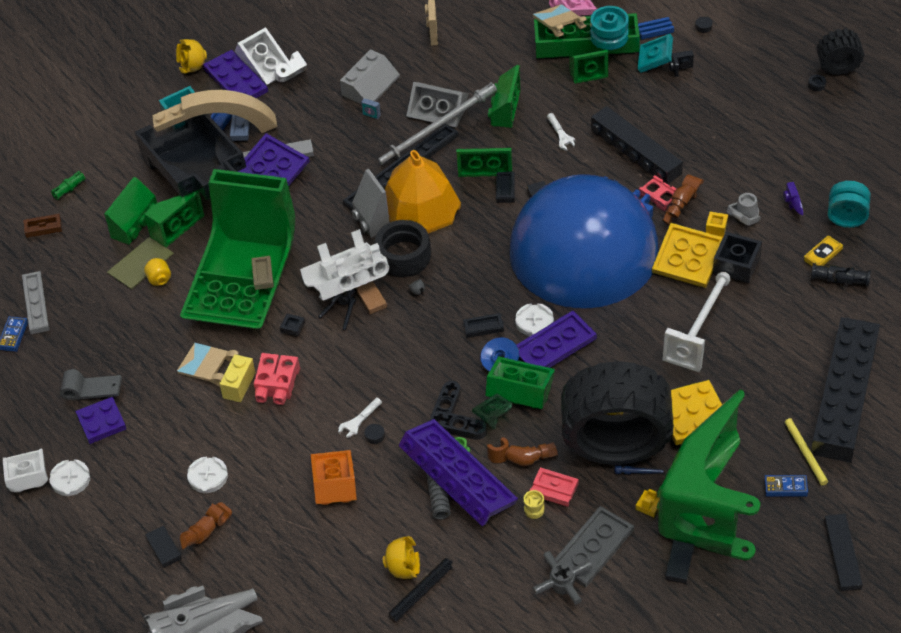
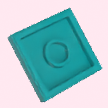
M671 34L640 45L638 70L640 73L671 62L673 45Z

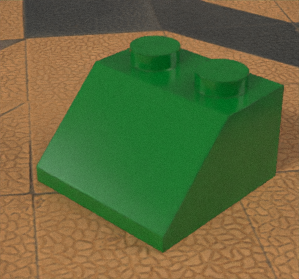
M608 50L569 57V71L574 84L607 78Z

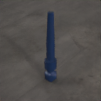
M615 466L614 468L615 474L664 473V470L631 468V466H625V468Z

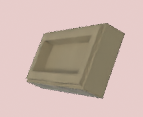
M270 256L252 258L255 290L274 287Z

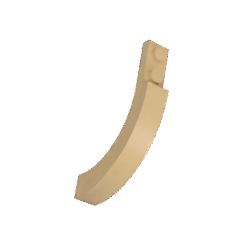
M207 90L181 97L182 103L152 115L154 128L157 132L189 118L208 113H226L242 117L253 123L261 133L277 127L276 116L266 104L250 95L229 90Z

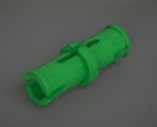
M77 171L68 179L65 178L62 181L63 183L51 190L52 196L59 200L69 191L72 192L78 184L86 180L84 174L81 171Z

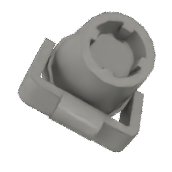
M743 193L739 196L738 203L728 205L726 210L728 214L746 225L755 224L761 219L757 198L752 193Z

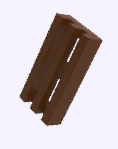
M60 214L23 220L26 238L62 232Z

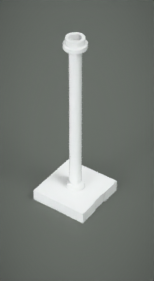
M720 272L717 274V283L688 335L667 328L664 338L663 361L700 372L705 340L696 337L723 286L729 284L730 275L728 273Z

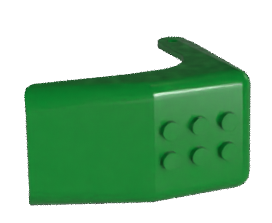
M738 390L684 439L657 494L659 498L657 509L659 510L658 530L663 537L694 544L695 547L732 558L750 560L754 557L756 549L750 541L736 537L738 513L749 516L757 514L760 510V501L752 495L715 484L740 445V437L736 428L738 406L744 399L745 394L743 390ZM746 504H752L753 506L747 507ZM702 516L713 518L715 523L708 526ZM746 548L748 552H743L742 549Z

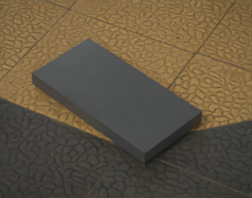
M600 506L555 559L558 564L566 563L572 568L589 560L592 568L575 576V582L586 588L634 531V525Z

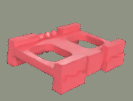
M656 175L646 185L639 188L642 198L645 194H649L651 196L650 201L654 202L656 207L663 211L667 210V206L671 203L672 199L665 201L660 197L665 193L673 195L676 190L675 187H670L668 184L663 183V180ZM651 184L660 187L655 192L646 189Z

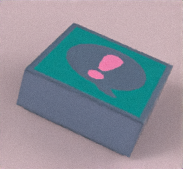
M365 98L362 100V114L379 119L381 116L380 104Z

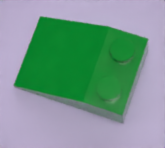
M196 190L183 197L179 195L158 202L148 209L144 215L150 238L166 248L202 219L204 212L199 191Z

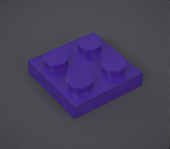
M113 397L76 411L89 444L126 430V425Z

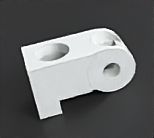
M296 51L291 55L290 61L277 65L274 77L278 82H286L305 71L307 64L300 53Z

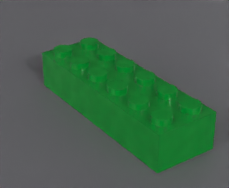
M637 13L627 14L629 24L628 41L626 44L618 49L608 50V54L639 52L640 35ZM585 16L586 21H584V24L587 26L585 28L579 29L575 22L564 25L563 29H560L563 35L556 37L550 28L534 19L536 58L577 56L604 50L595 46L591 41V16Z

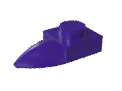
M794 182L787 183L786 191L783 192L784 200L788 202L790 209L794 208L797 213L803 216L802 204Z

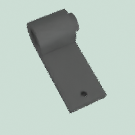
M70 369L64 372L60 395L68 400L119 396L122 376L84 378L78 370Z

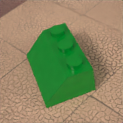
M516 65L499 77L498 83H495L497 92L494 93L495 96L492 95V108L488 110L491 126L509 128L513 126L521 92L520 65Z
M512 148L456 149L458 177L497 176V172H512Z
M136 177L132 178L104 213L111 239L128 245L137 238L141 229L147 225L144 213L157 204L156 196Z
M498 356L487 375L485 396L543 409L549 396L555 369Z

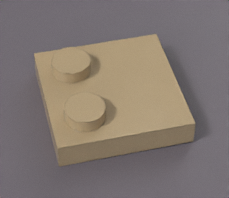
M428 0V4H425V14H429V17H426V25L430 28L431 46L438 45L435 0Z

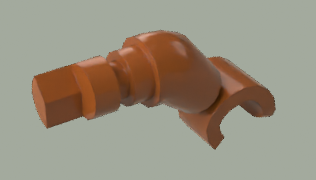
M690 174L684 178L682 186L677 188L671 197L672 201L670 204L672 206L668 207L662 219L665 224L670 225L673 218H679L681 214L680 209L682 210L692 197H697L696 192L699 186L703 184V179Z
M502 437L500 440L501 447L497 448L491 444L487 445V456L493 463H503L508 460L520 466L533 465L535 461H539V458L546 459L558 455L554 443L540 444L537 448L535 446L520 447L514 445L509 447L508 440Z
M222 502L216 505L212 503L205 514L206 516H203L180 535L182 549L193 544H200L208 539L216 528L215 523L222 526L232 515L231 509Z

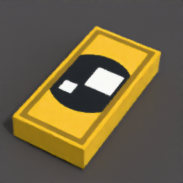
M827 236L804 256V261L813 266V263L824 266L843 249V245Z

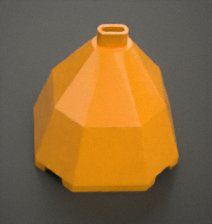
M415 150L411 151L410 156L393 170L385 188L389 222L411 220L422 225L428 233L453 224L455 214L461 207L458 196L438 164L420 156Z

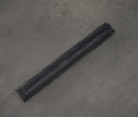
M444 558L432 572L424 577L405 598L388 612V617L397 622L402 614L405 615L404 613L412 608L411 605L414 606L413 604L417 603L421 599L420 597H423L424 593L428 592L427 589L430 590L431 586L433 587L438 582V579L440 580L442 576L446 575L445 572L448 573L447 571L453 568V562Z

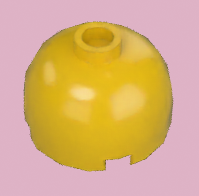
M179 40L181 44L176 46V60L182 66L179 67V70L184 74L197 72L202 68L207 58L206 51L195 40Z
M410 536L392 541L386 549L385 556H383L384 567L388 568L389 572L399 579L416 578L415 574L420 572L419 553L414 552L412 546H416Z

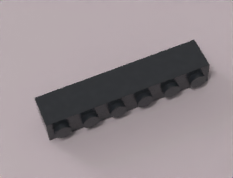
M606 106L591 116V129L595 134L600 135L606 142L611 143L633 162L642 166L645 171L662 179L663 183L669 184L682 175L683 161Z

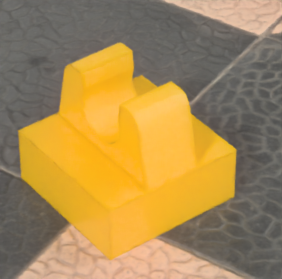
M651 489L648 491L644 490L636 504V510L655 517L658 512L657 504L659 501L657 492Z

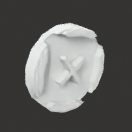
M531 303L526 304L517 311L515 322L517 329L521 333L532 336L553 323L554 318L552 311L547 306L539 303L532 305Z
M201 457L189 466L188 482L192 489L197 492H215L227 481V467L217 457Z
M79 460L62 461L51 470L50 485L56 493L62 496L77 495L89 484V469L85 463Z

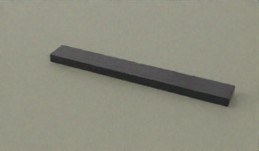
M444 124L377 174L375 178L385 190L393 170L410 156L411 151L415 150L420 156L429 159L456 139L458 131ZM357 190L342 200L343 205L351 211L354 210L353 200Z

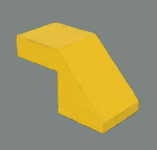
M709 212L706 233L724 237L728 214Z

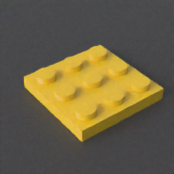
M671 223L653 264L652 273L706 288L713 272L714 256L723 237Z
M710 380L671 390L674 424L672 439L675 445L682 444L684 439L722 405Z

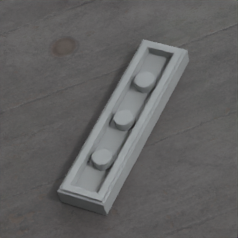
M41 272L24 274L22 279L30 333L36 334L50 331Z

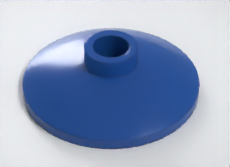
M507 338L492 339L481 351L482 365L490 372L498 356L518 361L519 350L517 345Z

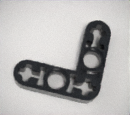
M447 381L441 389L430 420L435 419L438 422L442 419L443 421H440L439 424L449 434L474 440L483 439L487 434L484 421L453 414L461 390L458 382ZM451 389H455V390H452V392H451V397H450V396H449V391H451ZM443 403H449L451 405L447 409H443L440 407ZM458 422L464 424L462 428H455L453 425Z

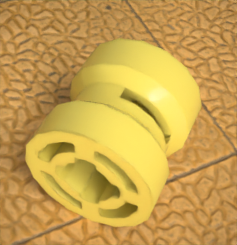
M531 490L524 495V512L529 518L537 519L544 514V496L540 491Z

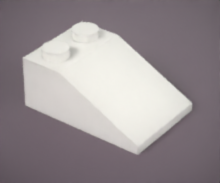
M266 27L239 42L235 49L239 58L266 86L276 80L274 72L277 65L289 61Z

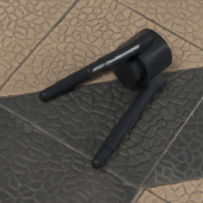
M351 289L336 295L318 317L322 318L337 301L342 305L349 304L342 328L346 330L353 305L356 302L354 298L355 290Z

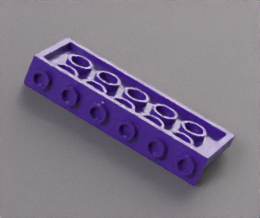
M435 419L405 432L399 447L481 526L486 525L491 516L515 505L518 498Z

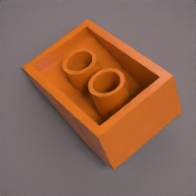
M351 450L311 454L316 504L328 505L332 502L347 503L357 500Z

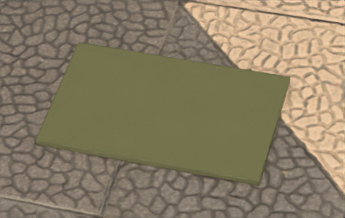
M149 237L114 265L107 273L132 290L146 278L144 268L149 260L160 258L166 261L174 253Z

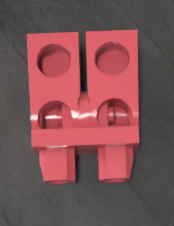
M261 353L256 379L254 380L257 402L264 403L267 397H273L275 404L284 405L286 399L291 398L294 381L300 371L298 357L281 355L279 359V355ZM271 359L274 363H269L266 360ZM285 362H292L293 365H286Z

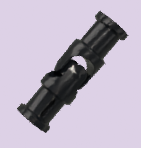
M813 263L811 280L817 278L825 279L827 282H845L849 285L856 283L869 287L871 270L860 271L852 267L821 266ZM835 271L837 274L836 278L833 276V272Z

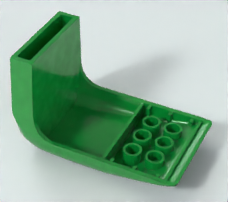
M214 169L208 182L213 213L211 235L180 316L183 319L260 329L264 324L276 294L294 239L295 211L287 179ZM270 256L274 287L255 290L252 258Z

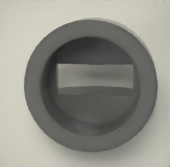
M418 279L410 284L408 288L413 294L420 295L421 292H424L425 285L421 279Z

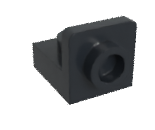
M693 51L672 53L669 69L673 71L675 77L679 76V69L693 67Z

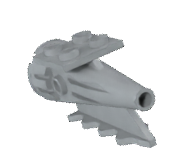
M204 586L191 587L185 593L171 595L163 601L164 611L143 616L145 626L149 625L150 627L148 628V633H245L250 628L263 622L260 616L241 610L258 600L253 588L211 599L205 597Z

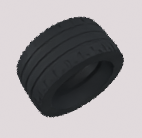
M411 220L392 221L384 225L376 234L375 244L378 243L380 253L386 257L389 265L387 274L402 278L410 277L422 272L429 264L431 259L430 238L426 229L419 223ZM400 242H411L419 246L416 251L407 255H394L386 251L390 246Z

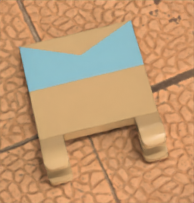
M562 4L533 14V17L550 28L556 37L563 35L560 29H563L564 25L573 22L576 23L579 29L587 27L584 24V21H586L585 16H578Z
M194 343L178 368L177 373L209 381L220 387L224 374L217 373L225 359L231 362L234 354L239 355L236 350L226 351Z

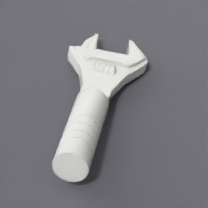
M553 113L548 114L547 118L559 136V148L567 151L566 145L571 144L574 148L575 138L568 136L563 131Z
M375 398L357 417L340 424L338 433L341 434L346 429L349 431L346 438L357 435L362 421L382 401L379 398Z

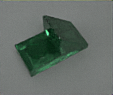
M495 394L472 408L471 412L495 429L498 417L511 410L512 403L499 394Z

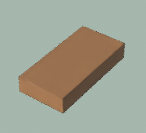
M373 281L354 288L369 314L387 308L386 301Z

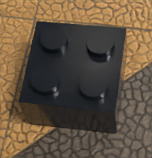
M725 232L714 256L713 273L726 272L732 279L749 283L761 257L762 241Z

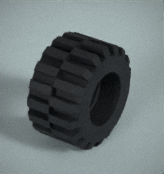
M836 29L834 32L830 31L828 35L825 34L823 39L818 41L819 44L816 47L821 67L826 73L831 75L848 74V72H853L855 68H858L864 60V51L860 38L852 30Z

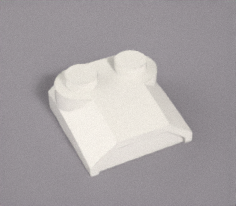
M42 449L3 458L5 484L10 491L21 492L26 489L41 487L47 482L48 477Z

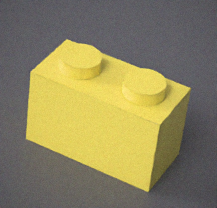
M234 354L220 382L224 399L236 402L242 401L256 373L253 358Z

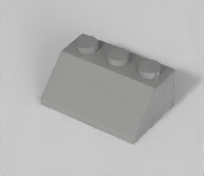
M370 49L340 80L342 96L360 104L364 98L376 102L400 77V74L384 55Z
M413 82L406 116L435 122L467 101L469 93ZM465 111L445 124L457 127Z

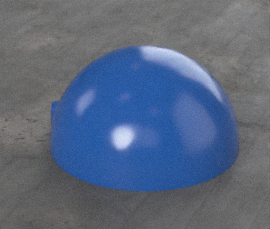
M590 174L571 175L545 185L526 202L514 223L510 238V262L515 275L536 296L564 307L597 308L628 298L641 289L653 274L652 267L659 252L657 232L652 220L653 206L648 204L651 196L645 194L640 200L641 192L636 189L632 193L615 180L608 179L605 176Z

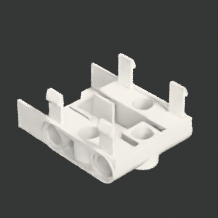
M360 229L351 232L355 247L330 257L327 244H321L317 246L321 261L300 269L304 284L307 287H314L319 291V298L322 301L367 284L388 273L389 265L386 257L380 253L378 243L371 246L367 242L364 243Z

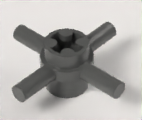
M550 551L545 552L543 557L552 569L550 579L532 587L533 592L537 595L553 588L558 594H568L575 605L579 604L582 599L573 587L575 576L591 569L590 561L588 560L572 568L566 563L558 564Z

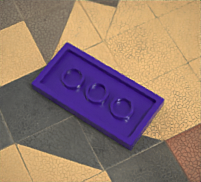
M233 50L203 64L204 70L223 90L244 93L254 98H258L268 92V87Z
M571 311L518 343L519 361L550 368L596 340L597 334L574 311Z

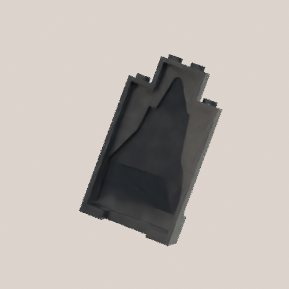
M208 114L185 120L186 125L157 138L151 125L134 132L144 162L151 170L158 168L181 197L199 190L205 199L209 200L211 198L208 182L214 169L238 172L247 167L243 152Z

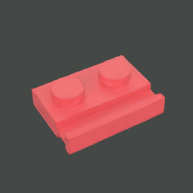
M540 467L533 486L529 491H540L544 496V500L568 507L579 484V479Z

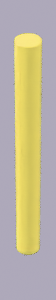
M791 418L787 419L785 425L819 483L826 485L828 480L793 420Z

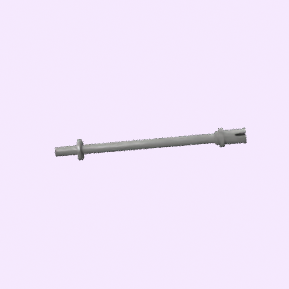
M490 82L481 90L477 89L474 91L472 98L397 147L394 145L389 146L391 151L378 158L379 163L382 165L393 157L399 159L402 151L475 103L485 102L486 98L497 92L496 86Z

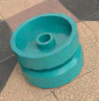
M604 6L592 13L590 37L595 46L604 50H614L626 44L628 41L629 17L626 11L616 6Z
M847 180L833 185L829 193L827 213L829 219L841 227L852 228L864 224L869 218L871 196L869 189L857 181Z

